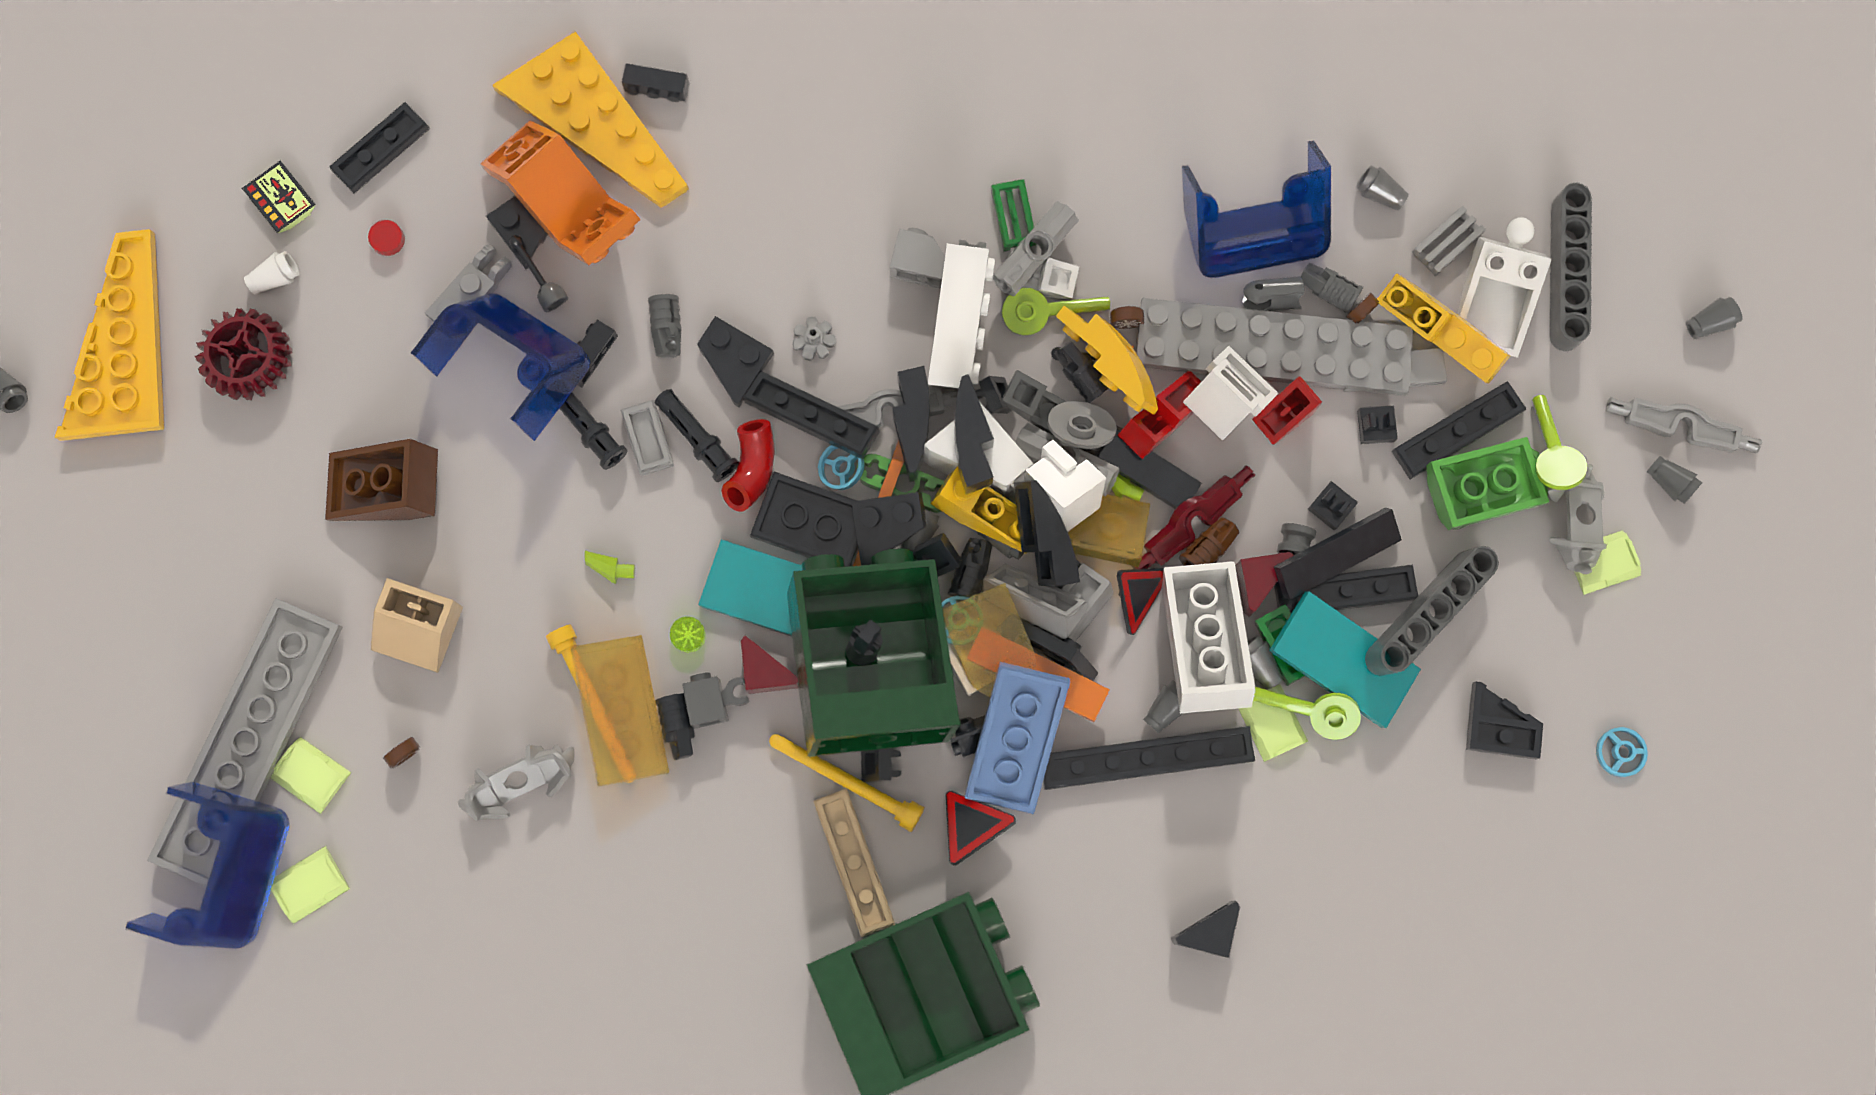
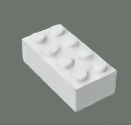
M947 243L928 378L929 385L959 389L961 377L969 374L972 384L978 385L980 363L974 362L975 351L983 350L985 328H979L980 315L987 316L990 293H984L985 281L992 282L995 258H989V249Z
M1234 561L1165 567L1162 591L1180 713L1252 707L1255 683Z

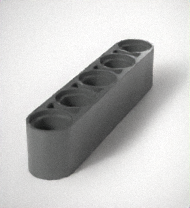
M1570 183L1551 205L1550 341L1555 348L1561 351L1573 350L1588 337L1591 331L1592 196L1588 187L1581 183ZM1566 198L1573 200L1577 208L1568 205ZM1565 230L1573 232L1576 240L1569 238ZM1565 262L1573 264L1576 272L1568 270ZM1565 294L1571 295L1575 299L1576 305L1567 302ZM1564 326L1572 328L1576 338L1567 335Z
M1480 546L1459 553L1368 649L1365 662L1369 671L1374 675L1382 676L1405 670L1495 574L1499 565L1498 556L1495 551L1490 547ZM1474 559H1475V560L1477 561V563H1478V570H1477V569L1475 568V566H1474V563H1473V560H1474ZM1452 581L1456 585V593H1454L1452 589ZM1430 604L1433 606L1435 611L1434 617L1431 615L1429 610ZM1408 628L1412 631L1413 634L1412 641L1408 638L1407 635ZM1385 652H1388L1390 655V665L1385 661Z

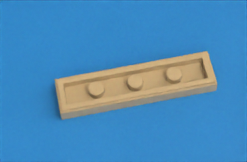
M844 789L814 800V805L861 937L895 925L848 790Z

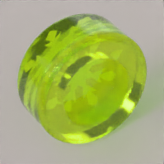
M689 616L681 617L672 624L670 640L678 650L691 653L700 649L704 644L706 631L701 622L696 618Z

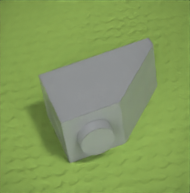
M918 228L899 229L890 263V277L941 289L945 255L933 236L927 235V232Z

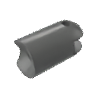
M1300 276L1252 281L1244 288L1242 303L1247 309L1262 311L1302 308L1299 299L1304 294L1303 280Z

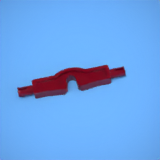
M1245 465L1234 477L1230 478L1224 475L1201 496L1191 497L1180 504L1171 515L1168 524L1145 543L1146 553L1135 563L1131 564V567L1133 569H1149L1154 563L1163 566L1174 555L1190 545L1195 540V534L1191 525L1192 519L1197 516L1203 524L1207 526L1213 525L1229 507L1242 497L1243 494L1240 488L1255 477L1253 470Z

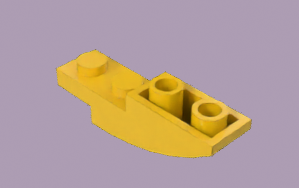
M1398 273L1395 274L1377 298L1381 306L1427 341L1433 342L1485 383L1491 382L1511 356L1489 340L1476 327Z
M1063 306L1056 315L1065 324L1062 330L1076 342L1082 338L1088 343L1085 350L1097 359L1093 367L1103 374L1099 380L1114 392L1118 388L1126 394L1123 401L1135 411L1140 412L1144 408L1154 415L1158 410L1155 392L1142 361L1128 341L1109 322L1097 314L1087 323L1078 314Z

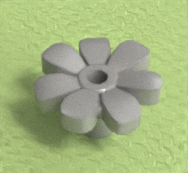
M809 317L806 320V327L798 324L794 329V334L799 338L793 340L794 349L797 351L804 349L803 358L808 361L813 360L815 353L821 359L829 355L827 347H834L836 344V337L828 334L832 330L830 323L824 321L818 325L816 317Z

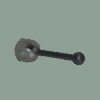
M518 235L512 236L509 240L510 246L518 250L541 286L537 298L543 310L549 312L561 306L568 299L564 290L556 283H546L524 249L523 239Z

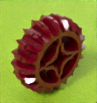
M236 308L234 317L228 312H223L222 322L211 319V324L214 328L211 331L202 330V334L207 338L206 341L196 342L197 348L203 351L196 355L195 358L198 363L202 364L198 371L203 377H206L205 383L211 388H215L216 392L222 396L228 394L233 400H238L242 395L244 399L252 401L254 391L260 397H265V387L269 386L273 390L277 389V384L274 380L277 377L286 379V374L281 371L282 367L292 366L291 361L285 357L293 353L292 348L286 344L290 340L289 336L285 332H281L283 327L278 321L272 322L270 315L267 313L260 315L256 309L250 308L246 314L244 310ZM258 332L263 333L267 339L268 353H264L259 348ZM221 356L229 360L230 377L225 376L223 373Z

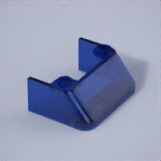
M1314 140L1308 141V172L1292 175L1285 181L1282 187V200L1240 209L1218 212V204L1211 194L1202 191L1189 165L1182 166L1184 214L1195 260L1204 276L1218 278L1314 259L1322 256L1329 249L1331 244V165Z
M491 293L449 305L440 313L411 351V354L437 377L478 323L527 354L518 366L517 377L520 383L531 392L510 419L530 439L535 441L588 371L590 365L589 356L581 346L499 294Z
M188 782L169 786L166 794L201 804L197 816V825L200 832L208 838L220 841L200 910L188 907L180 908L173 911L168 917L150 913L128 921L125 929L180 946L242 948L253 942L258 934L289 831V818L278 807L199 783Z

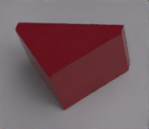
M1286 552L1240 559L1235 565L1244 614L1250 617L1256 612L1278 581L1273 566L1294 556L1292 553Z
M746 635L741 639L745 690L748 694L799 688L798 677Z

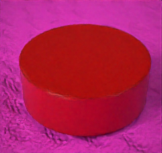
M381 220L370 228L368 241L378 254L391 256L403 248L405 236L395 222Z

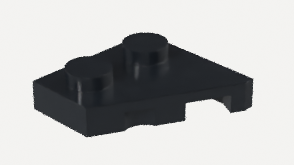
M716 316L697 343L698 348L728 392L735 406L740 408L744 401L743 397L760 370L763 371L774 354L773 349Z

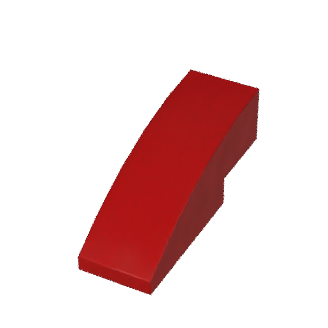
M1187 371L1156 396L1158 410L1154 415L1143 409L1131 418L1118 436L1141 459L1145 458L1193 414L1192 410L1183 401L1202 381L1191 371Z

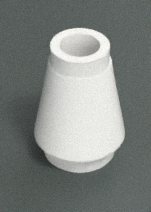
M286 251L280 254L274 252L245 276L244 281L248 289L256 295L260 292L293 283L294 278L299 276V269L293 258Z

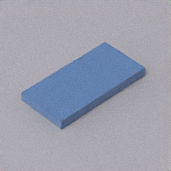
M1003 662L999 663L969 775L965 798L1034 814L1070 685L1069 678Z

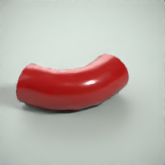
M765 419L752 420L737 428L740 444L739 465L735 474L723 484L721 491L726 504L738 512L746 511L758 500L766 490L773 472L775 455L773 431L770 421Z

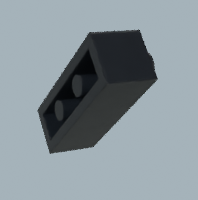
M627 63L625 64L621 82L624 91L631 95L644 94L653 99H658L659 97L667 98L671 102H685L689 87V79L685 73Z
M598 319L594 324H590L584 339L578 341L575 345L572 356L563 362L561 366L563 376L583 388L617 339L616 331Z

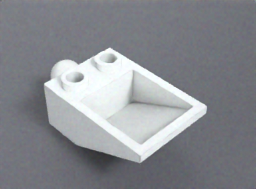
M1523 217L1515 218L1508 224L1506 234L1510 240L1509 245L1478 237L1467 270L1457 311L1460 317L1484 333L1489 340L1509 355L1517 358L1552 260L1544 254L1522 248L1524 244L1533 238L1535 232L1533 223ZM1495 256H1500L1499 263L1501 265L1498 268H1491V259ZM1529 265H1533L1530 276L1525 277L1524 269Z

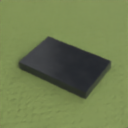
M774 471L750 537L808 558L826 554L839 555L844 558L845 567H850L858 547L851 503L857 500Z

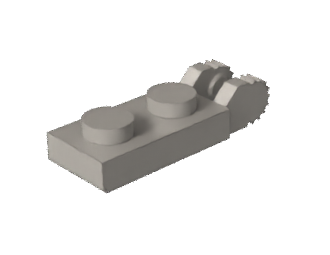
M490 244L484 246L474 256L472 264L468 263L425 312L427 317L452 337L460 331L497 289V284L510 270L512 262L508 258L502 257L490 269L488 276L481 272L496 252V249Z

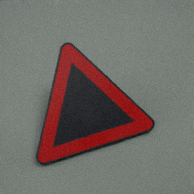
M1164 568L1118 571L1116 575L1119 587L1118 595L1121 598L1128 634L1134 635L1160 593Z
M948 791L946 793L949 862L953 866L960 864L1015 825V816L979 801L967 799L964 795L954 791Z

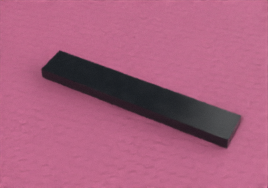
M1250 726L1053 752L1050 754L1043 779L1044 790L1254 762L1255 756Z

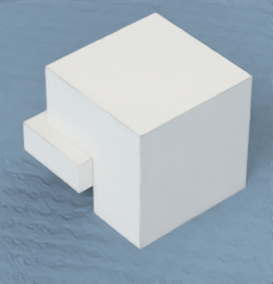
M1228 346L1208 365L1206 370L1209 374L1183 403L1220 439L1224 440L1250 412L1256 417L1277 396L1278 392Z
M1052 440L1042 447L1041 460L1025 471L1024 481L1037 480L1059 512L1068 532L1100 508L1106 477L1087 459L1077 466V462Z

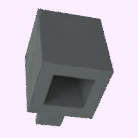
M709 672L690 676L691 682L682 684L690 725L694 729L728 722L726 706H742L749 703L748 696L737 698L733 694L735 687L745 684L744 678L738 677L730 680L724 690H722L721 680L718 676L711 677Z

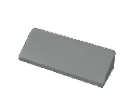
M1006 563L983 579L984 600L1063 639H1066L1072 633L1088 608V602L1055 586H1038V578Z

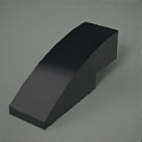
M925 366L897 372L898 386L903 405L892 407L893 421L909 482L917 480L924 460V444L928 441L930 405Z
M969 374L961 377L954 423L956 459L959 475L966 494L993 485L994 479L984 453L985 450L993 448L994 437Z
M1037 480L1014 482L1022 553H1035L1038 586H1060L1080 583L1077 560L1069 534L1052 500Z

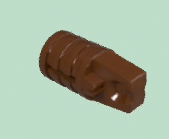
M1223 517L1218 519L1207 530L1203 531L1192 542V545L1179 556L1183 566L1217 563L1240 533L1236 524Z

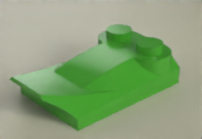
M1528 437L1443 458L1427 464V485L1438 518L1447 530L1461 529L1467 525L1537 507L1549 502L1548 487L1539 480L1536 474V462L1540 454L1531 448Z

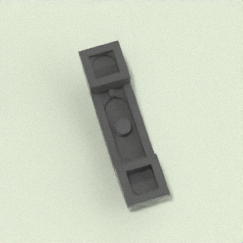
M1016 370L1001 402L1025 420L1053 435L1047 423L1049 412L1056 405L1067 401L1047 391L1046 385ZM1117 426V429H1118V430L1121 431V430L1123 429V428ZM1102 447L1080 449L1097 457Z

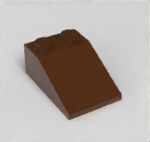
M405 439L329 453L325 520L387 521L413 520L435 516L438 449L413 439Z

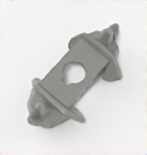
M1587 464L1585 479L1578 486L1568 490L1547 488L1549 497L1554 502H1557L1565 492L1568 524L1567 539L1551 537L1549 542L1556 545L1568 570L1582 574L1592 572L1591 568L1596 566L1602 550L1607 548V544L1603 541L1602 500L1604 498L1603 483L1596 481L1591 473L1593 470L1592 464ZM1582 504H1587V508L1593 513L1594 519L1591 524L1581 523L1576 516V511Z
M526 745V757L488 775H485L478 768L475 770V784L469 787L465 794V799H459V807L475 821L480 819L509 818L510 816L509 811L502 807L506 802L543 784H549L546 795L552 797L571 776L570 767L574 761V748L569 747L563 752L558 745H555L553 750H544L542 746ZM521 771L527 775L526 782L520 786H506L504 784L512 772Z

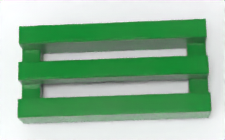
M1024 179L991 185L1004 252L1017 247L1019 242L1025 238L1021 234L1012 189L1018 188L1027 234L1034 228ZM1000 191H1005L1015 239L1010 240ZM1029 242L1030 247L1037 246L1035 242Z

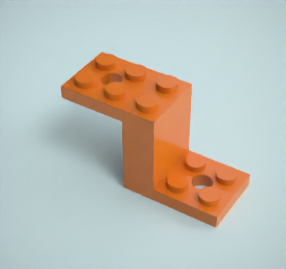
M533 121L527 122L480 163L489 175L510 188L560 248L588 266L591 263H597L604 259L609 253L608 248L617 240H623L630 236L635 230L634 225L641 220L633 209L610 198L558 133Z

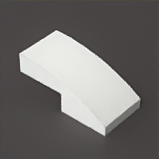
M1048 257L1022 288L1035 289L1044 297L1071 300L1079 266Z

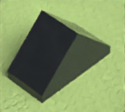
M1237 901L1228 902L1171 937L1172 942L1175 945L1229 958L1240 910Z

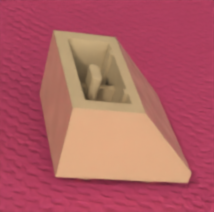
M387 578L374 610L371 650L438 673L463 606L454 600Z

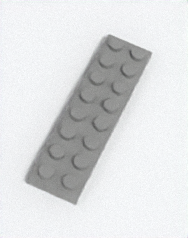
M1142 298L1140 308L1144 310L1145 323L1140 324L1138 327L1136 354L1145 368L1209 374L1206 370L1208 365L1230 346L1265 381L1292 383L1297 377L1301 376L1311 386L1339 389L1350 387L1358 391L1405 396L1409 393L1413 329L1409 326L1366 321L1355 324L1352 320L1149 298Z
M275 598L147 861L208 888H218L274 772V767L278 763L339 637L342 626Z

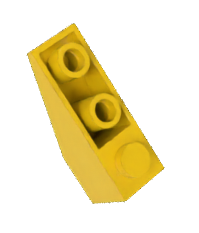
M957 466L947 476L930 504L958 523L1022 552L1016 505L990 487L966 494Z

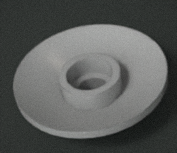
M1067 401L1056 405L1049 412L1047 420L1049 430L1057 439L1078 448L1092 449L1105 446L1114 439L1117 430L1116 422L1110 413L1095 404L1083 401Z

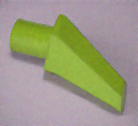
M1118 473L1116 482L1111 489L1116 497L1121 500L1124 495L1139 502L1144 489L1129 483V479Z
M585 551V564L612 583L616 584L618 578H635V565L619 564L618 558Z

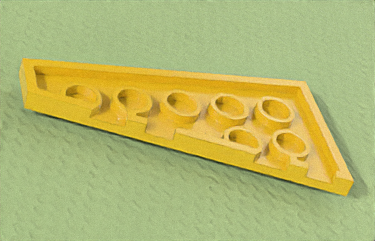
M576 31L492 85L497 93L503 97L506 96L517 104L521 110L527 114L530 113L544 123L548 129L558 133L565 141L582 153L591 156L609 172L618 175L629 186L660 208L689 190L684 179Z
M150 229L115 233L104 270L107 274L102 292L97 294L94 305L97 308L93 322L88 324L74 370L76 378L71 395L66 397L63 407L66 409L62 425L57 427L54 437L60 441L164 429L155 233Z

